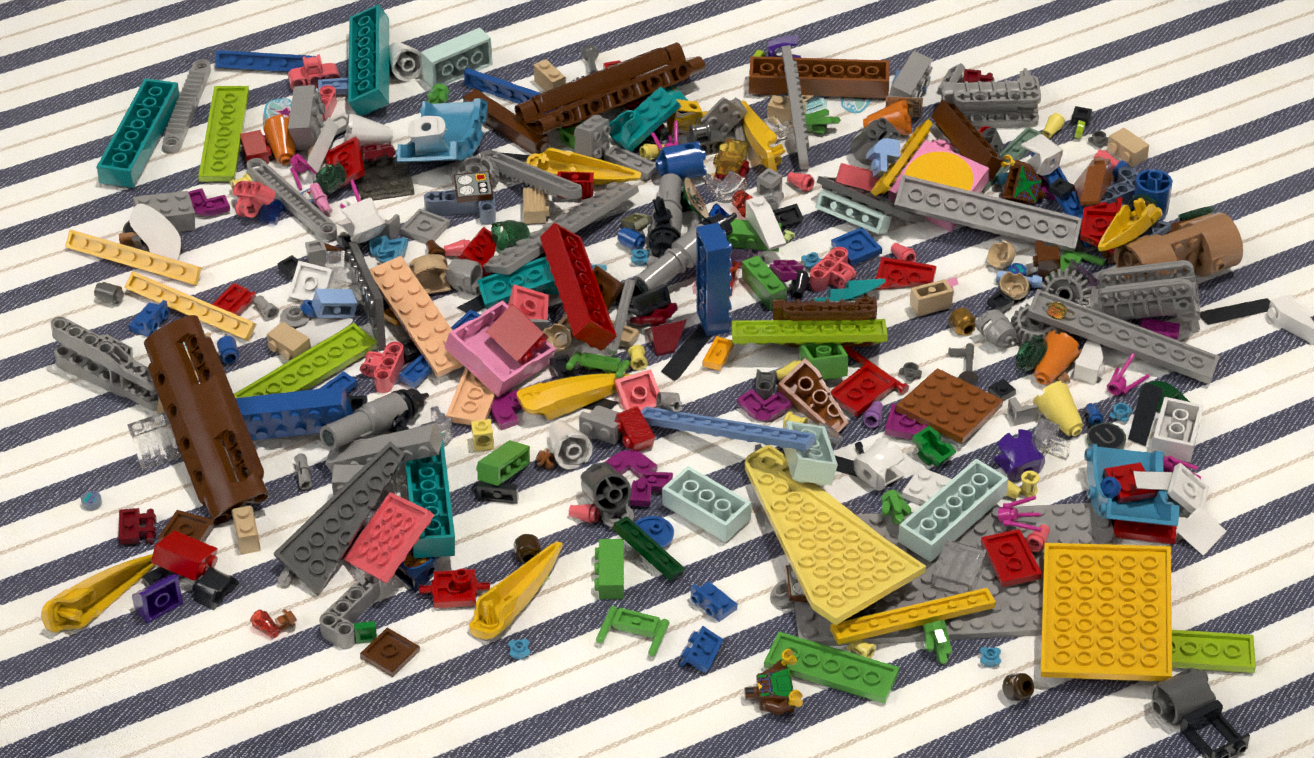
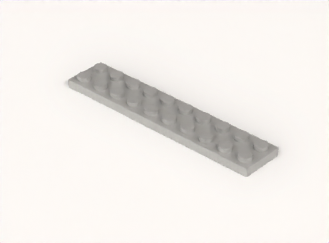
M903 174L894 208L1033 243L1034 241H1042L1046 246H1058L1059 249L1075 252L1082 218Z
M617 182L608 184L604 190L597 191L591 198L582 200L580 205L571 207L569 212L557 216L556 220L544 224L543 228L538 231L531 232L529 237L517 241L513 247L504 249L502 254L490 258L489 262L483 265L485 272L511 274L545 252L542 248L540 236L554 222L575 233L639 192L638 186L629 185V183L617 184Z
M1037 289L1026 315L1036 321L1119 350L1125 354L1131 355L1134 353L1135 357L1208 384L1211 382L1220 357ZM1050 308L1061 309L1065 316L1062 319L1052 318L1048 314V310Z

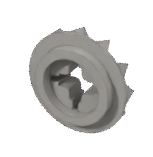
M627 505L620 511L612 513L602 511L601 514L604 526H609L610 529H612L615 522L620 520L618 518L614 519V515L621 517V519L627 516L632 521L634 518L633 510Z

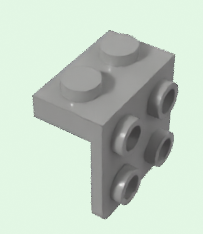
M722 97L701 119V123L708 122L711 130H720L723 137H725L748 112L740 99L735 97L730 101Z
M596 406L591 414L582 411L579 415V431L587 436L615 445L622 435L620 432L618 433V423L614 422L616 414L620 412L602 406Z

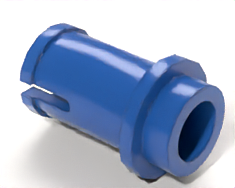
M1087 404L1085 410L1089 417V424L1095 426L1103 423L1104 417L1099 413L1097 404Z

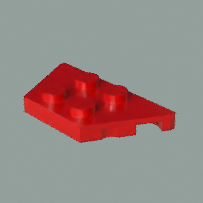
M1116 198V202L1110 204L1102 202L1095 206L1084 207L1080 240L1098 247L1101 238L1122 207V198ZM1115 248L1106 251L1114 254Z

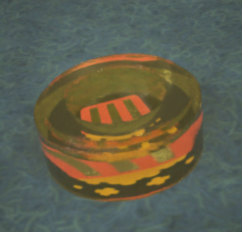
M1052 302L1048 306L1047 314L1053 319L1062 320L1066 317L1067 307L1060 302Z

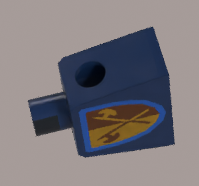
M411 548L406 559L396 569L395 575L413 591L417 592L419 591V585H425L434 577V571H438L437 560L441 557L414 558L413 548Z

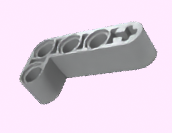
M370 574L363 575L320 616V630L324 639L342 649H350L356 644L355 629L352 623L379 598L380 584L377 578Z

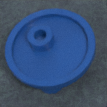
M647 516L635 522L662 548L667 547L673 540L674 528L668 520L662 517Z

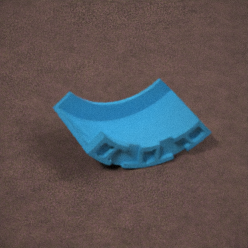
M481 98L474 99V102L438 104L422 101L421 117L439 116L444 120L445 128L448 131H445L443 140L449 147V150L416 155L415 143L411 140L404 145L397 144V162L465 160L466 157H471L478 148L483 136L481 127L482 123H486L488 102Z
M1097 444L1087 446L1084 452V460L1087 461V496L1091 499L1092 506L1100 518L1178 526L1179 505L1167 502L1168 495L1166 490L1156 489L1157 494L1153 498L1118 503L1116 497L1107 498L1100 487L1101 482L1105 479L1103 475L1104 468L1141 462L1146 472H1163V451H1153L1150 453L1097 447Z

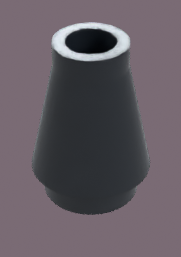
M796 270L797 278L792 280V296L797 299L803 297L810 281L808 273L804 270Z

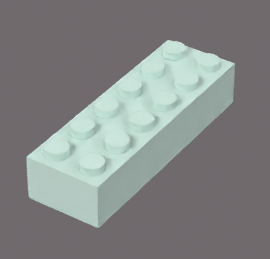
M975 459L899 525L898 542L931 562L1007 495L1008 478L980 460Z

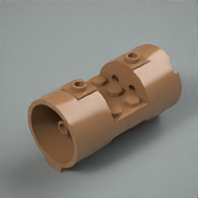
M1218 212L1212 215L1210 213L1179 224L1177 231L1163 236L1159 234L1146 235L1116 247L1113 260L1116 262L1117 268L1187 260L1192 263L1196 275L1205 277L1238 265L1243 257V243L1237 226L1227 214ZM1161 270L1160 273L1163 275L1170 274V271ZM1130 274L1122 275L1124 279L1132 278Z

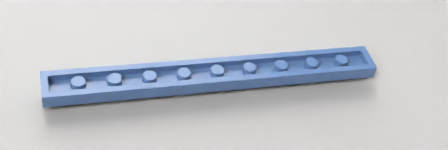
M647 406L641 411L649 426L654 425L678 429L679 431L708 434L714 437L720 436L746 442L780 446L781 448H792L799 451H807L816 442L814 433L684 412H673L672 410Z

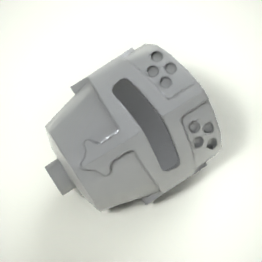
M453 259L447 266L449 270H445L447 283L457 291L462 292L464 290L465 293L476 295L480 289L477 280L482 278L483 270L479 262L468 259Z
M1000 310L987 311L975 321V326L988 342L999 347L1009 345L1017 336L1011 322ZM991 320L992 322L984 329V326Z

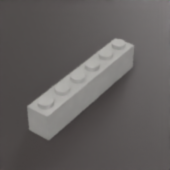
M434 424L354 441L330 450L325 465L332 474L334 465H366L390 441L405 454L402 463L439 454L443 436Z

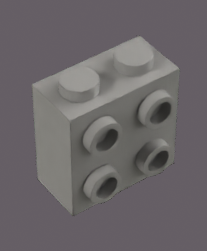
M593 115L577 126L574 132L576 137L574 153L596 159L604 156L610 149L609 119L602 118L600 115Z

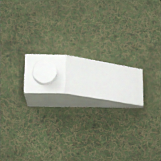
M763 195L746 200V218L769 251L786 246V241L771 206Z
M1288 294L1271 299L1268 309L1269 317L1279 327L1314 345V322L1294 297Z
M1087 339L1075 364L1074 379L1096 385L1098 379L1103 377L1105 367L1102 366L1103 354L1100 343Z

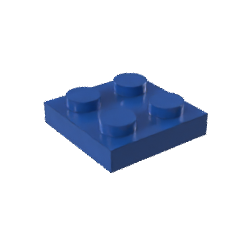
M862 227L831 239V246L833 248L843 247L847 249L848 264L850 266L882 254V247Z

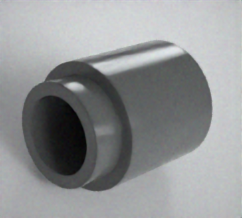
M99 282L95 286L94 296L99 300L118 304L122 301L124 292L121 286Z

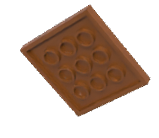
M937 368L896 404L895 411L902 415H907L912 420L915 419L916 422L922 425L923 423L927 426L930 425L940 434L962 444L1003 406V399Z

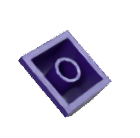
M176 574L168 575L132 594L134 609L146 623L183 605L179 579Z

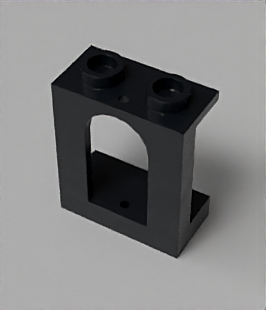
M635 283L628 313L641 317L670 304L671 299L667 285L662 284L642 293ZM623 288L616 298L617 307H619Z
M1219 700L1201 707L1182 718L1180 731L1204 758H1230L1236 754L1244 753L1248 748L1250 734L1247 733L1241 736L1221 715L1223 705ZM1213 724L1229 743L1212 750L1196 731Z

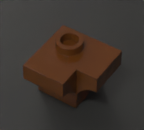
M1034 241L1035 256H1032L1033 267H1036L1037 275L1042 277L1043 281L1052 271L1057 273V270L1061 268L1058 246H1046L1042 241Z

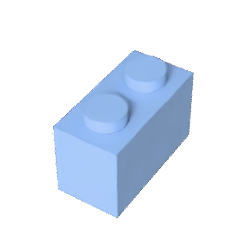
M315 289L312 306L317 318H353L357 301L352 289Z

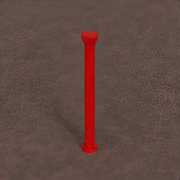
M843 347L847 355L863 366L867 363L896 382L895 388L899 390L901 395L908 392V384L901 383L852 348Z

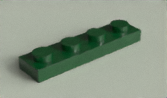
M626 516L614 523L612 529L669 581L676 579L684 573L686 568L629 517Z

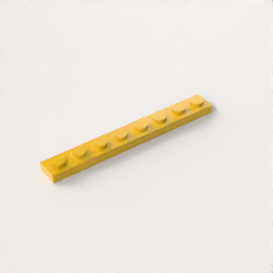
M929 119L915 129L900 150V158L888 166L887 172L880 177L870 191L875 197L880 193L885 194L891 188L890 185L896 181V177L902 172L901 169L908 164L907 161L914 156L913 153L918 150L919 145L931 132L929 129L933 123Z
M69 229L65 244L66 248L193 285L198 284L202 267L71 229Z
M133 271L124 286L125 289L159 304L162 300H166L169 308L187 316L196 315L201 322L246 341H249L257 325L250 320Z
M987 587L842 621L837 625L831 624L830 631L837 644L840 645L995 608L996 601Z

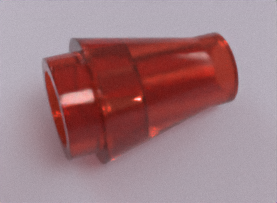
M259 609L253 613L250 618L252 627L268 635L271 639L276 638L280 634L281 629L277 627L267 611Z

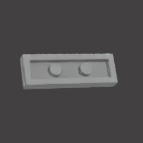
M617 145L612 146L604 154V160L636 170L641 173V177L649 179L657 171L656 163Z

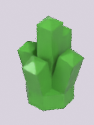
M435 84L427 94L428 100L426 102L431 104L446 103L450 90L446 85Z
M826 108L804 114L807 132L820 134L826 133V128L823 126L839 124L841 119L839 117H825L829 115V110Z
M889 490L881 496L882 515L891 516L893 524L900 525L904 521L905 516L911 515V507L905 502L898 491Z
M945 620L924 624V649L928 652L932 650L936 652L938 663L944 665L948 661L947 655L952 653Z

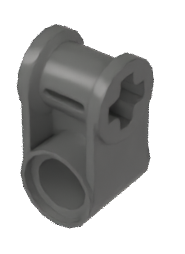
M988 128L982 133V136L1000 155L1003 141L996 128Z
M757 369L756 393L765 401L774 395L776 371L761 372Z

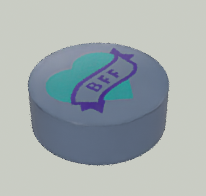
M96 491L84 493L81 497L82 507L86 510L98 509L102 505L100 493Z

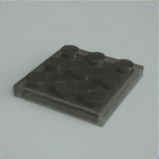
M396 156L380 158L375 161H363L365 175L356 180L361 201L367 198H372L373 201L415 195L408 162H397Z

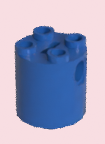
M699 141L660 148V155L655 163L657 172L661 177L665 174H675L681 180H684L685 178L692 179L707 175L706 167L703 164V160H706V154L704 149L701 150Z
M1148 169L1140 172L1136 177L1134 198L1145 199L1154 204L1155 207L1160 208L1163 215L1158 221L1165 220L1168 214L1173 183L1171 176L1161 170Z

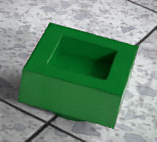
M375 621L354 623L356 644L369 643L377 637Z

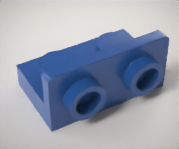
M162 300L159 305L149 302L128 325L129 331L149 337L158 329L163 320L168 317L167 301Z
M710 581L701 587L695 584L691 586L690 598L692 602L700 606L710 617L715 618L718 622L725 619L738 608V604Z
M704 626L697 632L694 630L687 640L690 642L689 646L686 645L680 654L682 660L679 665L683 667L688 662L706 673L724 639Z

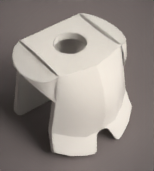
M423 116L410 122L408 134L415 143L416 155L449 150V147L443 140L445 131H448V129L445 128V122L441 117Z
M1039 134L1021 144V147L1036 153L1026 163L1032 165L1037 174L1041 176L1048 175L1058 168L1064 150L1044 135Z
M372 198L364 199L343 208L342 213L350 221L345 219L337 222L351 236V241L357 242V244L378 236L386 225L385 220L378 214Z
M882 437L876 439L865 453L858 455L854 459V469L857 477L878 491L885 489L887 485L904 477V473L894 467L905 459L901 448L897 444L889 448L887 446L889 438Z

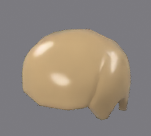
M1004 240L1002 241L1003 243L995 242L987 255V262L999 269H1004L1011 265L1016 255L1014 246Z
M1009 271L1002 275L999 281L1001 291L1014 300H1020L1028 294L1030 288L1028 279L1022 276L1021 273L1013 274Z
M554 323L551 327L543 330L549 337L547 341L556 348L555 352L565 351L571 346L573 336L567 326Z

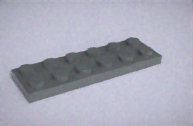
M818 176L816 183L821 184L822 189L837 191V195L846 198L847 196L851 197L853 202L859 204H868V208L882 210L883 214L889 217L896 216L898 221L908 224L910 222L916 224L917 222L925 221L926 216L894 208L895 202L877 195L875 197L870 191L835 181L836 177Z

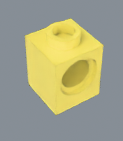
M491 419L471 421L474 452L494 450Z

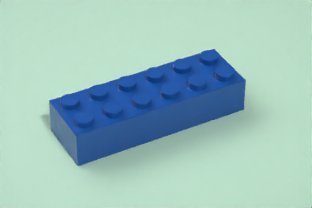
M719 222L696 227V313L707 336L728 333L729 324L732 323L729 310H732L729 296H732L730 282H732L730 268H732L730 257L732 245L730 242H727L726 232L721 229Z
M343 386L235 398L252 441L320 433V429L323 426L353 414Z

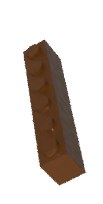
M942 100L931 116L936 122L935 125L942 129L943 135L952 141L951 144L960 150V155L988 167L989 178L993 179L1001 168V162L1005 161L955 104Z

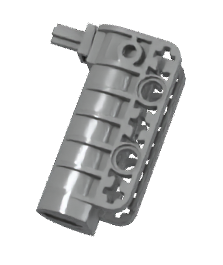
M1023 68L1017 81L942 82L941 101L945 100L955 104L976 129L984 126L994 128H1027L1038 125L1039 114L1037 108L1041 102V90L1038 77L1031 76L1030 70Z
M1187 260L1106 269L1100 273V286L1091 288L1090 308L1121 320L1177 314V318H1182L1183 322L1187 321L1189 331L1195 333L1196 330H1200L1198 321L1200 320L1198 287L1194 267ZM1169 270L1170 274L1163 275L1160 271ZM1130 274L1132 278L1124 279L1122 275Z

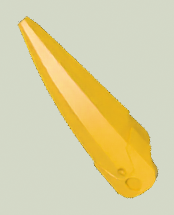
M743 100L741 102L748 112L742 118L746 137L765 168H770L777 172L776 166L782 162L781 155L785 153V149L782 144L775 147L770 146L777 141V135L770 130L747 102Z
M547 148L540 154H531L526 162L554 175H557L558 171L594 172V185L610 184L613 182L623 183L640 180L641 173L636 170L555 148Z
M1142 198L1134 200L1135 210L1131 212L1128 205H1123L1098 244L1099 251L1119 247L1137 238L1157 222L1163 215L1162 210L1155 207L1154 204H1149L1146 207L1145 201Z
M610 373L582 375L546 383L541 382L517 391V400L525 412L535 413V415L540 414V416L545 415L548 420H551L616 393L614 381L617 378L615 374ZM624 374L623 377H626V376H629V375H633V374Z
M557 541L549 545L497 585L490 588L488 592L480 596L476 601L474 618L469 623L470 633L479 639L487 640L496 637L509 626L545 581L563 547V543Z
M153 554L115 565L54 596L42 607L41 618L44 627L53 633L85 627L155 566V564L151 563Z

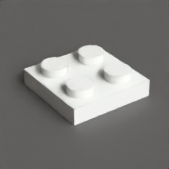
M298 261L288 297L300 301L313 300L315 289L330 288L335 271L330 268Z
M1179 463L1174 467L1167 494L1190 513H1193L1199 506L1204 510L1209 486L1183 464Z
M919 467L903 490L902 497L923 505L952 479Z

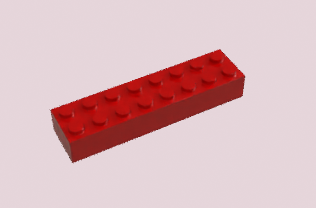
M554 222L540 236L542 248L547 256L546 260L551 268L550 271L555 280L554 283L559 291V297L564 305L563 309L567 314L568 323L573 331L572 335L578 341L582 340L587 343L591 348L595 347L602 351L617 335L582 238Z

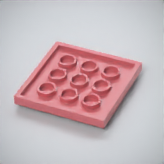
M389 492L343 560L387 584L394 576L401 562L406 559L412 546L418 542L419 536L424 529L430 525L434 514Z

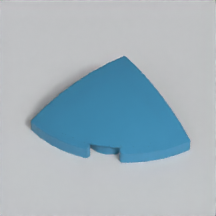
M386 235L378 236L369 240V248L372 255L379 262L385 263L399 256L403 258L409 242L406 237L389 240Z

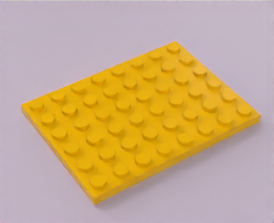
M1045 543L1041 677L1164 681L1172 677L1171 546Z

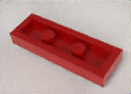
M1114 520L1113 535L1117 538L1175 544L1177 526Z

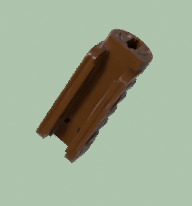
M864 294V297H860V299L855 298L854 301H844L843 298H840V301H829V299H826V301H814V299H811V301H800V299H797V301L785 302V299H773V320L830 321L877 319L876 296H873V299H871V297H868V294ZM844 342L841 344L842 347L876 345L872 342H863L861 344ZM795 343L783 344L787 347H799Z

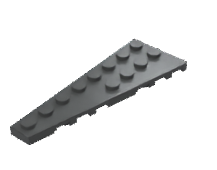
M349 242V249L346 250L347 259L350 260V266L353 267L361 293V305L364 306V311L367 313L378 351H384L386 348L383 298L357 242Z
M391 441L273 553L283 565L316 595L325 586L405 458V454Z

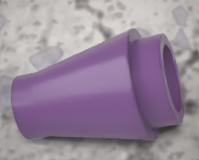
M873 402L863 414V421L866 426L875 428L881 424L883 410L881 402Z

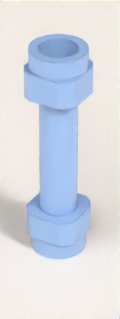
M997 271L996 282H999L1001 276L1007 273V271ZM1039 275L1026 277L1029 285H1032L1031 288H1041L1042 277Z

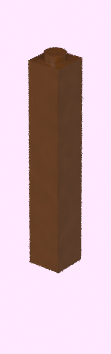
M474 89L463 96V102H474L476 98L487 101V117L484 124L530 154H540L549 148L547 134L538 135L531 132L518 119L516 114L479 90Z

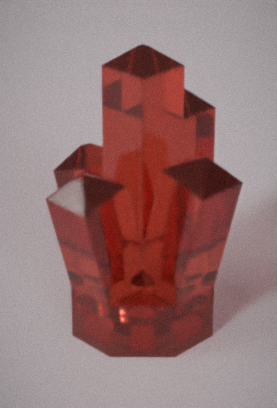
M739 190L732 197V205L746 219V200L754 197L744 190Z

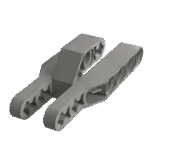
M58 316L51 320L52 337L61 343L54 350L55 362L58 368L120 397H126L149 410L157 411L159 395L147 366L134 360L133 348L109 335L99 336L65 317Z

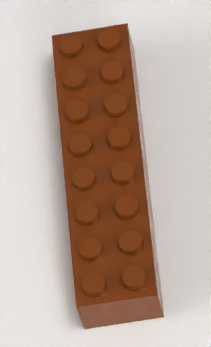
M750 56L749 94L788 95L783 57ZM793 58V61H797L802 95L878 99L889 96V60Z

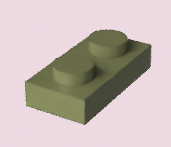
M637 212L620 220L623 227L637 231L647 228V224L652 222L650 215Z

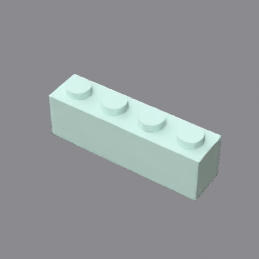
M828 190L820 191L815 208L877 234H886L892 217L884 215L881 211L870 209L864 204L853 202L849 198L839 196L837 193Z

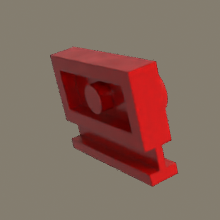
M233 283L212 305L239 315L254 301L256 292H249V289Z

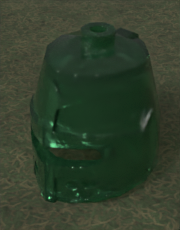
M506 220L491 224L492 239L501 251L515 246L516 242L521 239L530 237L529 228L524 222Z

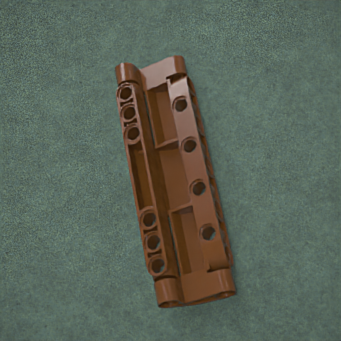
M675 42L533 96L531 100L515 105V113L518 119L531 132L544 135L652 94L660 86L663 89L672 86L677 82L687 79L689 76L704 71L705 62L700 56L685 58L681 45Z
M190 315L161 327L144 341V346L151 362L148 365V369L198 500L207 508L214 524L224 523L233 516V509L242 507L246 502L261 503L268 499L269 494L263 481L264 469L214 343L209 336L205 335L199 317ZM183 342H184L185 345H186V348H187V350H188V353H189V355H190V358H191V360H192V363H193V365H194L195 371H196V373H197V376H198L199 381H200L201 384H199V382H198V380H197L196 374H195V372H194V369H193V367H192V364H191V362H190V359H189V357H188V354H187V351H186V349H185V346H184ZM221 439H223L224 445H225V447H226V450H227V452H228V455H229V457H230V460H231V462H232V465H233V467H234V470H235V473H236V475H237V478H238L239 482H237V479H236V477H235L234 471H233V469H232V466H231V464H230V461H229V459H228V456H227V454H226V451H225V448H224V446H223V443H222Z

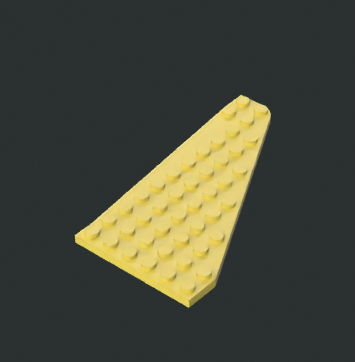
M766 445L746 457L745 471L811 608L834 625L839 624L926 573V565L886 540L815 483H799L792 480L785 455L771 445Z

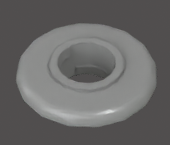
M298 305L284 309L280 315L281 321L291 327L302 326L310 318V316L303 313Z
M786 579L777 583L770 593L771 603L777 607H784L793 602L788 600Z

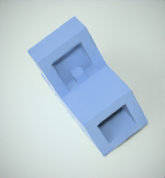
M885 138L869 149L866 159L873 160L871 163L873 177L880 178L887 172V163H894L900 158V140Z

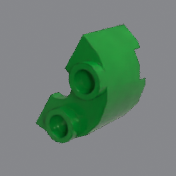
M930 425L912 436V444L916 443L919 450L916 454L928 466L931 464L938 466L957 452L951 444L943 443L940 433Z

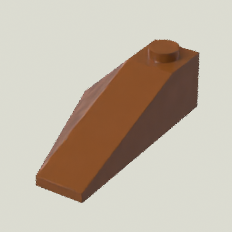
M1104 157L1094 158L1075 181L1074 189L1078 195L1080 205L1100 203L1113 180L1110 159H1104Z
M804 358L778 383L776 393L780 391L792 402V407L819 426H824L826 431L836 437L849 424L839 404L834 400L829 387L823 381L820 371L807 359Z

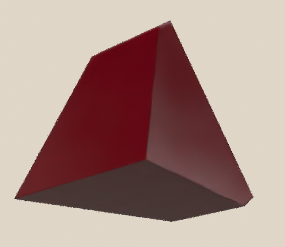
M687 319L645 329L657 357L675 353Z

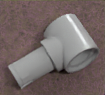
M776 190L772 196L764 197L771 206L772 211L779 209L781 206V201L784 198L782 191L778 192Z
M658 392L656 398L657 408L672 410L673 412L681 411L682 407L680 405H682V402L680 401L679 393Z

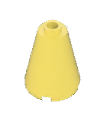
M1061 381L1052 383L1043 389L1044 393L1040 397L1037 394L1033 400V405L1036 404L1038 411L1067 436H1077L1082 432L1084 424L1066 382L1064 384Z

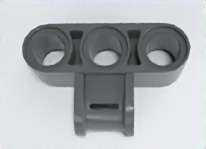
M708 122L696 126L690 125L689 135L678 137V145L699 141L701 150L704 149L706 156L721 153L727 148V142L721 131L711 130Z

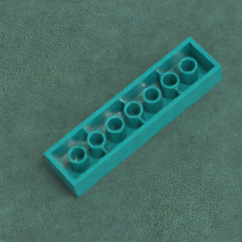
M379 4L349 17L348 103L359 116L369 114L389 104V17Z
M144 78L96 166L99 183L134 188L169 122L171 114H173L175 105H177V100L180 96L178 82Z
M442 440L438 455L404 462L408 501L434 514L430 525L424 529L419 536L418 542L412 546L414 558L455 556V532L444 441Z

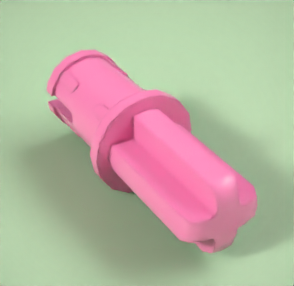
M318 183L311 184L309 189L314 197V203L317 204L323 214L326 216L330 215L329 212L332 213V208L327 201V195L323 193Z

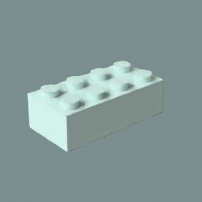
M477 28L422 51L423 80L431 87L438 83L447 85L463 78L464 71L467 68L480 71L492 66L491 37L481 28Z
M786 421L784 429L814 433L816 436V442L807 451L783 448L792 480L799 483H815L818 486H832L838 464L825 427Z
M690 466L685 467L662 488L663 506L725 543L751 520L750 501Z

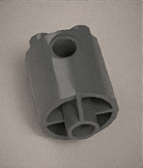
M885 118L876 119L854 136L851 141L852 154L860 163L871 166L873 160L866 159L869 149L885 138L899 140L900 133Z
M602 462L593 464L586 471L582 472L580 477L582 491L599 509L612 513L620 511L627 505L632 493L631 485L627 478L613 466Z
M1191 667L1153 685L1151 698L1155 713L1165 722L1172 725L1181 721L1183 716L1216 701V696L1208 684L1209 678L1204 670L1198 671Z

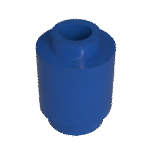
M622 228L618 233L617 240L620 244L631 250L642 249L645 245V236L631 228Z
M231 336L220 338L217 341L220 359L226 364L235 363L239 356L236 340Z

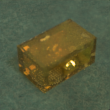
M726 138L724 144L720 145L719 154L714 157L713 165H716V173L737 177L747 157V141Z

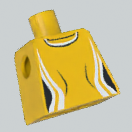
M676 99L681 107L667 121V128L671 137H674L675 121H678V136L689 134V126L700 125L701 119L708 111H702L699 103L696 101Z

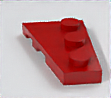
M483 227L457 258L479 262L483 270L482 275L487 277L491 272H485L483 265L489 262L490 258L494 257L498 236Z

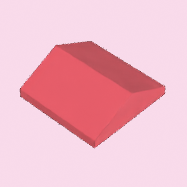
M513 285L508 306L511 304L515 305L529 319L547 320L549 295Z
M651 369L614 381L619 402L624 410L636 406L639 407L640 411L646 406L657 408L656 398L660 391Z

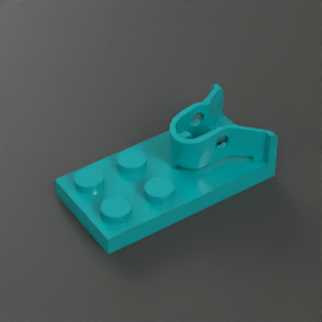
M660 86L634 111H625L609 122V135L623 149L632 152L676 112L681 105Z
M546 257L528 262L509 275L496 273L478 279L486 309L493 307L501 301L508 303L513 285L537 292L543 291L542 293L547 295L559 296V291L554 283L555 280Z

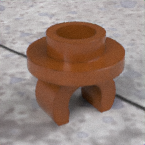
M545 448L543 451L540 450L535 460L538 461L537 466L541 467L543 465L546 469L551 470L554 466L555 458L554 454L549 453V449Z
M283 609L284 615L275 619L280 631L286 629L289 625L292 628L296 627L294 622L297 619L291 610L287 612L286 609Z

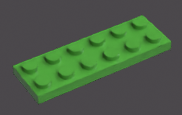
M778 632L764 661V667L769 669L780 659L783 660L782 653L784 650L791 649L797 658L795 665L787 664V667H790L791 676L886 704L899 674V667L782 632Z

